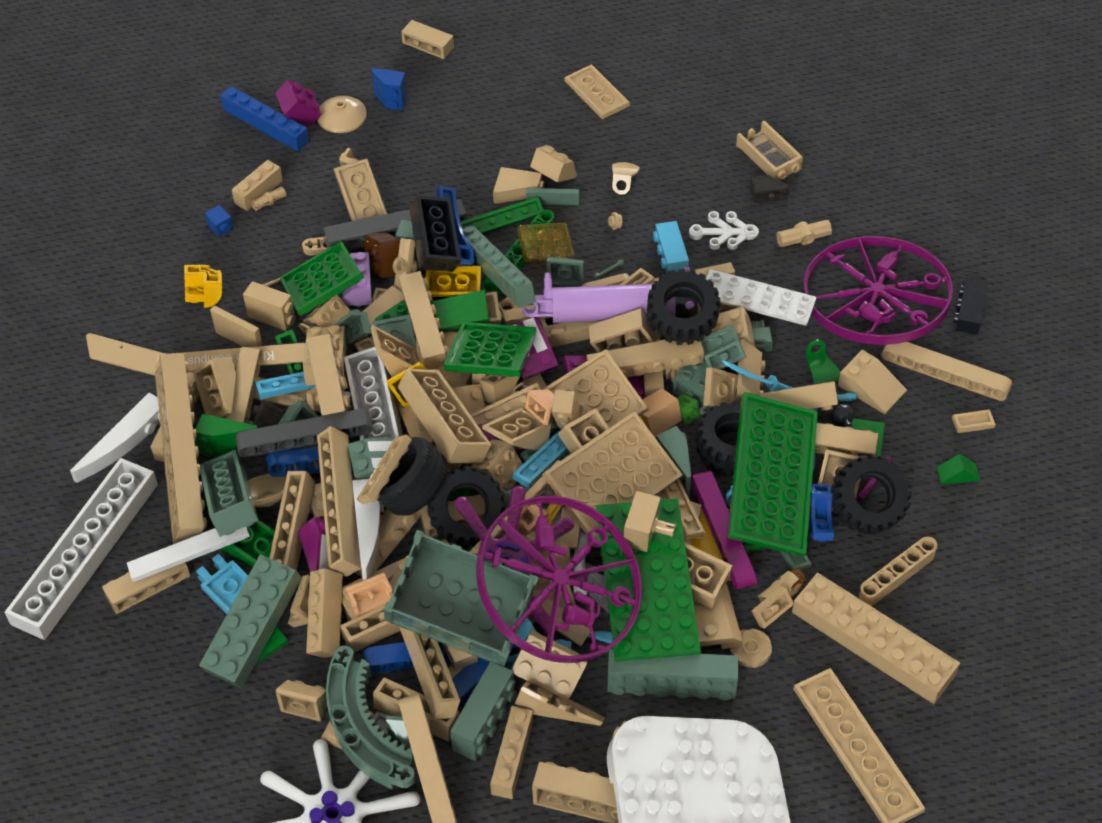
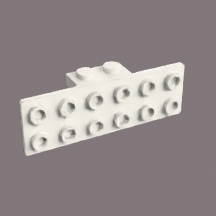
M712 269L709 270L706 280L711 279L714 283L713 288L716 287L718 289V297H720L722 304L737 308L743 306L748 311L805 326L808 324L816 301V297Z

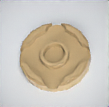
M757 629L741 630L742 647L730 648L731 655L738 656V664L750 668L763 666L769 661L772 654V645L769 637Z

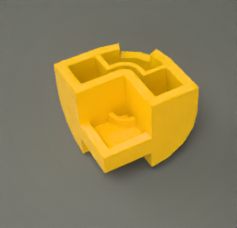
M184 265L185 302H204V308L217 304L222 295L221 271L210 269V265Z

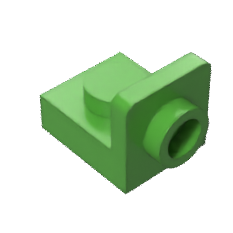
M685 394L677 397L681 415L686 425L701 417L697 400Z

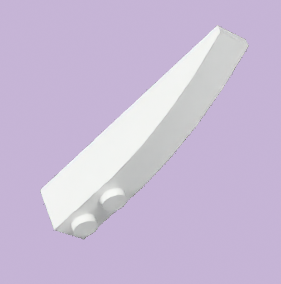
M148 393L70 470L76 483L114 463L154 432L155 428L160 424L157 397Z
M369 479L352 480L363 581L369 579L375 564L381 535L380 512H384V505L378 500L366 504H361L356 500Z

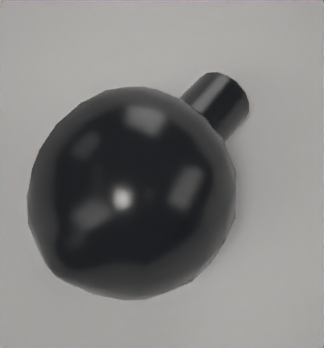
M838 404L831 411V419L837 426L852 428L851 422L854 419V411L847 404Z

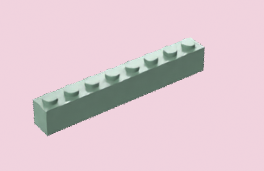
M474 226L464 228L463 232L468 243L474 247V263L477 266H481V270L518 308L536 302L532 282Z

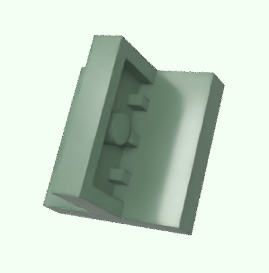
M410 314L373 322L374 326L416 348Z

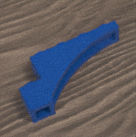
M439 186L436 188L437 197L451 199L461 261L457 266H471L474 264V247L468 243L461 227L457 210L456 188Z

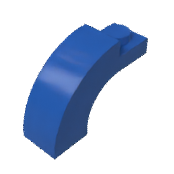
M812 484L810 537L820 542L834 540L831 516V485Z

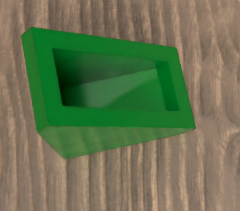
M961 454L937 467L941 484L980 481L976 463Z

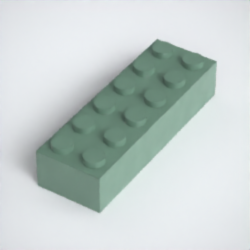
M236 449L200 464L209 516L220 537L230 535L237 529L249 527L258 521L246 471Z
M260 554L199 666L207 673L242 689L302 579L299 573Z
M613 649L609 650L607 692H612L616 695L633 693L637 696L655 694L657 697L675 695L678 698L693 696L700 699L712 697L721 700H730L736 697L738 656L699 654L615 662Z

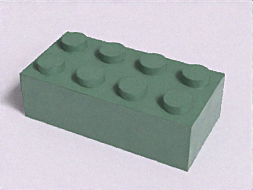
M490 661L450 731L452 751L474 761L477 760L479 755L482 756L484 754L488 738L494 736L498 720L504 718L508 702L512 703L516 696L514 671Z

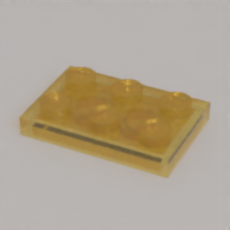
M566 222L519 225L517 227L525 262L547 260L548 257H574Z

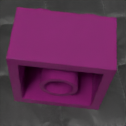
M288 79L275 93L284 115L307 127H310L322 115L314 92L309 88L302 87L298 82Z

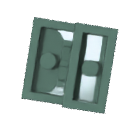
M733 324L704 337L701 341L705 355L704 358L709 368L721 370L727 367L722 360L734 364L746 358Z

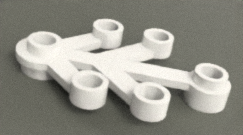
M712 211L708 214V221L720 228H702L700 225L695 224L689 229V236L693 240H699L703 235H721L718 238L710 239L709 246L713 250L719 249L720 245L728 240L727 247L735 250L744 240H753L759 233L755 225H746L737 219V214L733 211L727 212L726 221L733 223L738 228H732L719 218L718 212ZM733 235H739L737 238H730Z

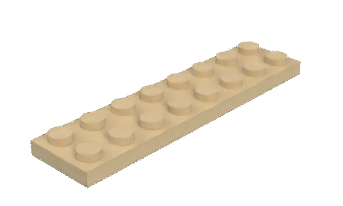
M831 668L794 685L793 690L881 823H904L925 812V807Z

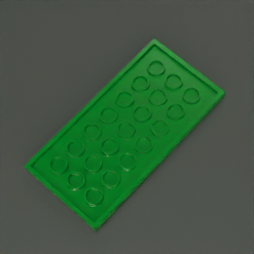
M747 392L742 394L727 538L801 557L806 555L817 411Z
M678 498L660 500L658 520L676 524L673 537L654 532L647 552L631 548L637 560L641 576V603L633 626L626 636L613 647L615 662L699 655L701 653ZM632 502L596 505V510L609 519L624 536V527ZM607 531L608 540L601 546L603 565L627 560L617 541ZM629 565L604 570L607 591L612 592L621 586L629 590L630 598L634 597L633 579ZM607 595L613 642L628 622L633 605L623 602L625 604L623 607H617L611 602L610 596Z

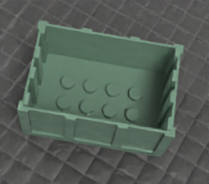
M417 530L414 535L413 546L390 601L385 605L384 621L503 667L513 646V643L493 623L481 600L476 579L477 555L464 551L455 544L452 546L426 536L424 532ZM484 558V578L488 595L497 613L510 628L526 612L539 577L532 574L528 576L503 566L501 562H499L497 568L492 567V561ZM520 626L514 632L515 634L518 633Z

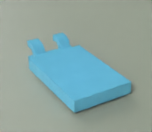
M217 554L212 560L215 562L213 564L214 567L219 571L211 576L202 566L196 570V573L199 575L197 576L198 579L202 582L201 589L228 614L248 575L233 560L227 563Z

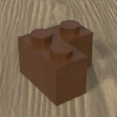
M386 232L365 234L364 249L373 256L372 270L375 275L381 278L396 275L393 271V262L398 257L400 239Z

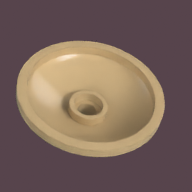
M336 96L320 105L319 108L322 115L317 121L323 129L329 132L347 133L356 130L365 122L367 110L365 105L356 98Z
M264 474L248 480L254 506L257 508L270 507L281 501L287 476L273 477L270 474Z

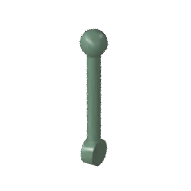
M622 259L618 260L613 266L601 273L594 274L593 279L598 280L614 268L623 266L624 261Z

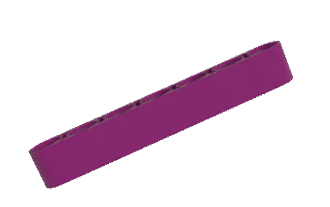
M709 470L691 475L693 490L699 504L702 505L701 509L722 560L732 565L730 579L734 588L739 590L756 585V575L742 541L727 538L730 513L712 471Z

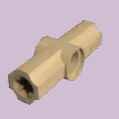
M829 220L811 224L805 221L799 222L792 229L777 232V242L780 247L801 243V245L810 244L816 238L831 235V223Z
M404 238L400 239L398 257L393 262V271L396 273L394 287L401 292L399 276L414 273L417 270V262L414 260L415 241Z

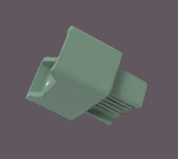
M764 320L751 321L755 348L772 351L773 341L770 327H765Z

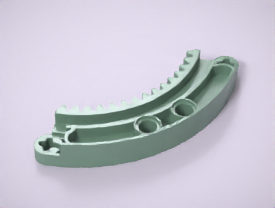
M340 646L336 649L331 660L326 683L327 707L336 739L351 762L368 777L390 789H393V785L408 788L415 782L413 770L415 763L412 749L410 747L405 750V744L398 747L397 740L392 742L390 735L386 737L385 731H380V726L376 725L375 719H372V714L369 713L366 701L367 684H369L368 677H371L370 664L364 659H361L360 663L354 661L352 648ZM341 656L344 657L343 665L341 664ZM405 773H407L409 777H405V779L402 780L401 776H404Z

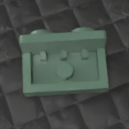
M360 310L349 311L346 316L341 317L335 323L338 326H345L348 345H355L354 343L361 341L371 333L367 312H360Z

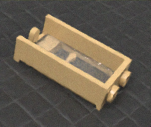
M766 121L762 122L761 132L757 134L751 128L748 131L747 139L741 133L737 134L736 146L750 157L773 182L783 180L786 176L793 172L796 173L801 169L803 156Z

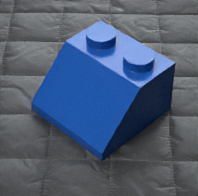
M372 68L374 95L386 108L403 110L407 99L405 72Z

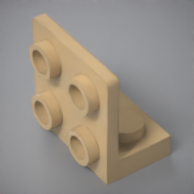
M335 295L328 299L326 303L318 305L303 321L307 326L315 324L321 328L335 325L341 317L346 316L351 310L338 295Z
M492 439L490 441L491 446L483 462L474 463L471 468H480L482 472L490 473L493 480L499 482L501 491L512 490L517 481L512 479L513 473L523 463L511 444Z

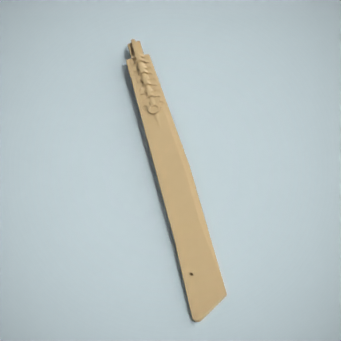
M92 333L86 335L91 359L154 376L157 368L156 355L166 354ZM258 377V380H257V381L266 380V379H265V378ZM255 389L254 399L285 406L303 401L308 406L306 392L309 390L260 399ZM351 405L349 411L354 410L353 405ZM318 408L314 412L321 413V409Z

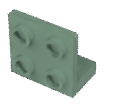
M703 360L702 363L684 366L674 377L672 393L677 396L685 394L697 400L699 407H703L706 368H709L706 361Z

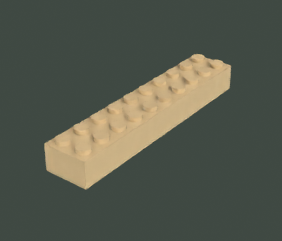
M160 354L155 371L172 539L173 544L203 533V530L207 527L206 517H203L202 513L205 503L204 499H201L200 496L203 486L198 478L200 476V464H197L196 458H198V446L194 444V441H196V429H193L192 426L194 423V412H191L190 409L192 406V395H189L188 392L190 390V378H187L186 375L188 373V361H185L184 354Z

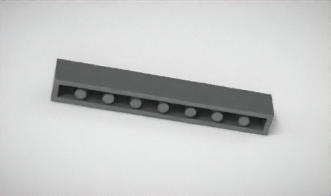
M457 199V210L461 222L467 220V213L461 199ZM410 209L323 227L326 247L328 249L342 241L347 251L364 248L365 234L386 232L395 237L401 220L411 221Z

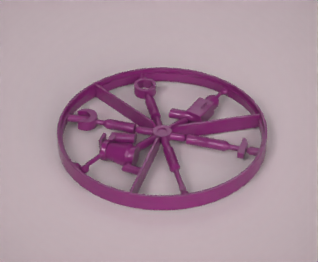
M866 236L838 242L820 252L811 261L805 273L803 293L808 295L807 285L809 277L815 267L827 257L831 259L829 264L832 266L837 263L840 264L842 269L869 286V288H862L861 290L856 288L842 290L834 294L815 296L817 300L832 297L859 296L826 318L815 306L811 313L818 323L832 333L855 342L890 345L915 340L938 327L947 316L951 306L953 286L945 266L933 254L922 247L896 238ZM858 246L871 281L848 263L841 261L845 258V254L835 257L834 253ZM863 246H886L898 249L896 252L893 251L886 254L877 264L876 272L880 274L878 281H876ZM900 250L921 257L933 265L942 275L940 279L939 275L929 273L925 275L924 281L913 280L898 282L896 285H883L885 277H889L894 282L898 278V275L892 270L896 267ZM941 281L946 283L948 299L901 289L924 285L925 288L934 290L939 288ZM883 296L902 312L910 314V322L913 326L916 327L918 321L923 327L894 335L871 334L876 326L889 323L895 318L894 309L884 299L879 303L884 312L874 305L877 297ZM898 299L944 309L932 322L928 323L926 312L922 310L912 312L907 305ZM861 305L858 311L853 310L854 308ZM848 313L854 318L861 315L862 318L874 322V325L870 331H866L864 334L843 328L833 322Z
M539 496L525 499L505 510L489 527L480 544L476 561V579L483 605L489 617L503 635L525 652L552 662L578 663L588 661L613 648L626 636L633 626L639 612L642 594L641 576L637 560L619 529L594 508L582 502L559 496ZM536 504V506L540 507V515L536 521L535 529L537 550L504 519L507 515L530 505ZM542 504H558L571 507L590 516L603 526L594 527L588 533L587 539L589 544L584 545L563 570L559 568L554 553L566 556L567 550L565 547L555 544L553 526H549V520L543 515ZM499 525L545 570L515 559L507 560L501 558V547L494 554L485 552L488 540L495 527ZM607 531L617 541L627 559L570 573L574 566H577L591 551L592 546L601 547L608 540ZM593 532L600 534L603 541H596ZM538 551H549L550 562ZM484 558L492 560V567L497 568L499 562L507 564L508 567L537 576L541 574L552 581L531 602L529 609L510 628L499 616L488 595L484 578ZM629 565L633 579L634 597H629L631 594L625 587L619 586L610 592L605 587L585 581L580 582L572 578ZM566 584L580 587L582 590L601 596L609 595L611 602L617 607H623L625 605L623 602L633 605L628 622L612 643L607 646L596 645L592 625L595 618L600 614V605L598 604L595 607L594 612L595 600L578 591L575 592L574 599L587 605V610L575 604L571 605L572 601ZM555 589L544 651L529 644L514 632L532 611H536L551 595L550 592ZM561 592L567 604L562 614L563 624L556 622ZM569 624L588 627L592 639L590 649L595 652L574 656L551 653L555 629L569 631Z

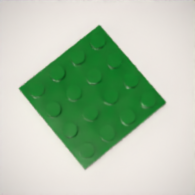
M342 241L279 277L287 293L291 295L292 303L300 316L309 313L313 308L326 303L328 299L341 294L345 289L358 284L360 280L364 279Z
M463 322L444 362V371L520 377L537 333L536 327Z

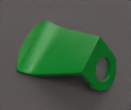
M822 340L811 342L806 349V359L814 384L837 382L840 377V370L825 354L826 345ZM817 344L821 345V348H820L819 351H817V352H812V351H811V348H812L814 345H817Z

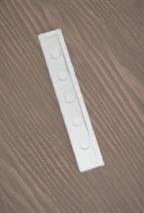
M242 527L230 535L220 537L216 528L127 562L133 582L139 581L246 539L250 535L247 527Z

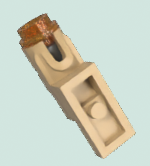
M795 568L785 572L771 586L758 595L761 603L751 611L759 627L765 629L793 606L792 597L806 581L804 574L799 569Z

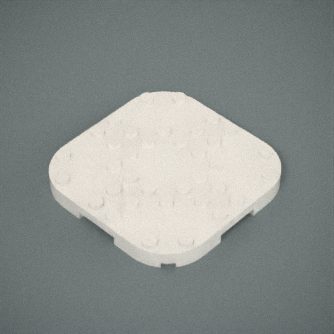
M641 716L625 722L609 743L607 767L609 781L614 785L618 823H791L775 750L761 732L745 722L724 719Z

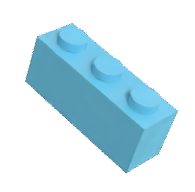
M677 221L656 224L653 240L658 243L657 253L662 257V269L665 268L668 275V271L674 270L679 272V269L688 267L689 259Z

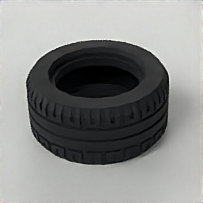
M410 437L412 441L408 446V451L402 455L398 467L389 476V482L379 492L380 496L377 500L395 515H410L422 509L435 497L445 481L448 469L446 458L422 437Z

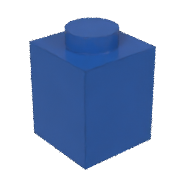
M220 205L204 213L207 225L218 236L228 233L233 229L231 216Z

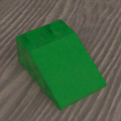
M202 414L195 428L199 452L208 458H216L235 449L238 453L235 436L242 431L257 429L258 426Z
M260 520L247 527L250 537L220 548V550L252 567L255 565L260 554L270 558L275 531Z

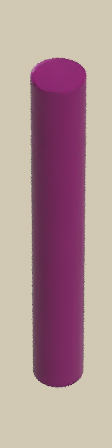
M886 456L887 458H889L888 462L891 463L892 459ZM871 477L856 497L857 500L863 502L878 480Z

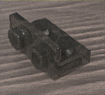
M262 400L259 405L254 406L251 412L253 416L252 421L249 420L247 424L256 425L258 428L277 425L283 409Z

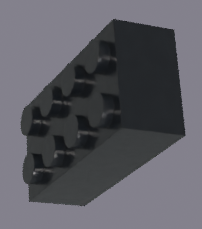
M417 195L409 209L419 269L453 272L460 263L461 257L451 199Z

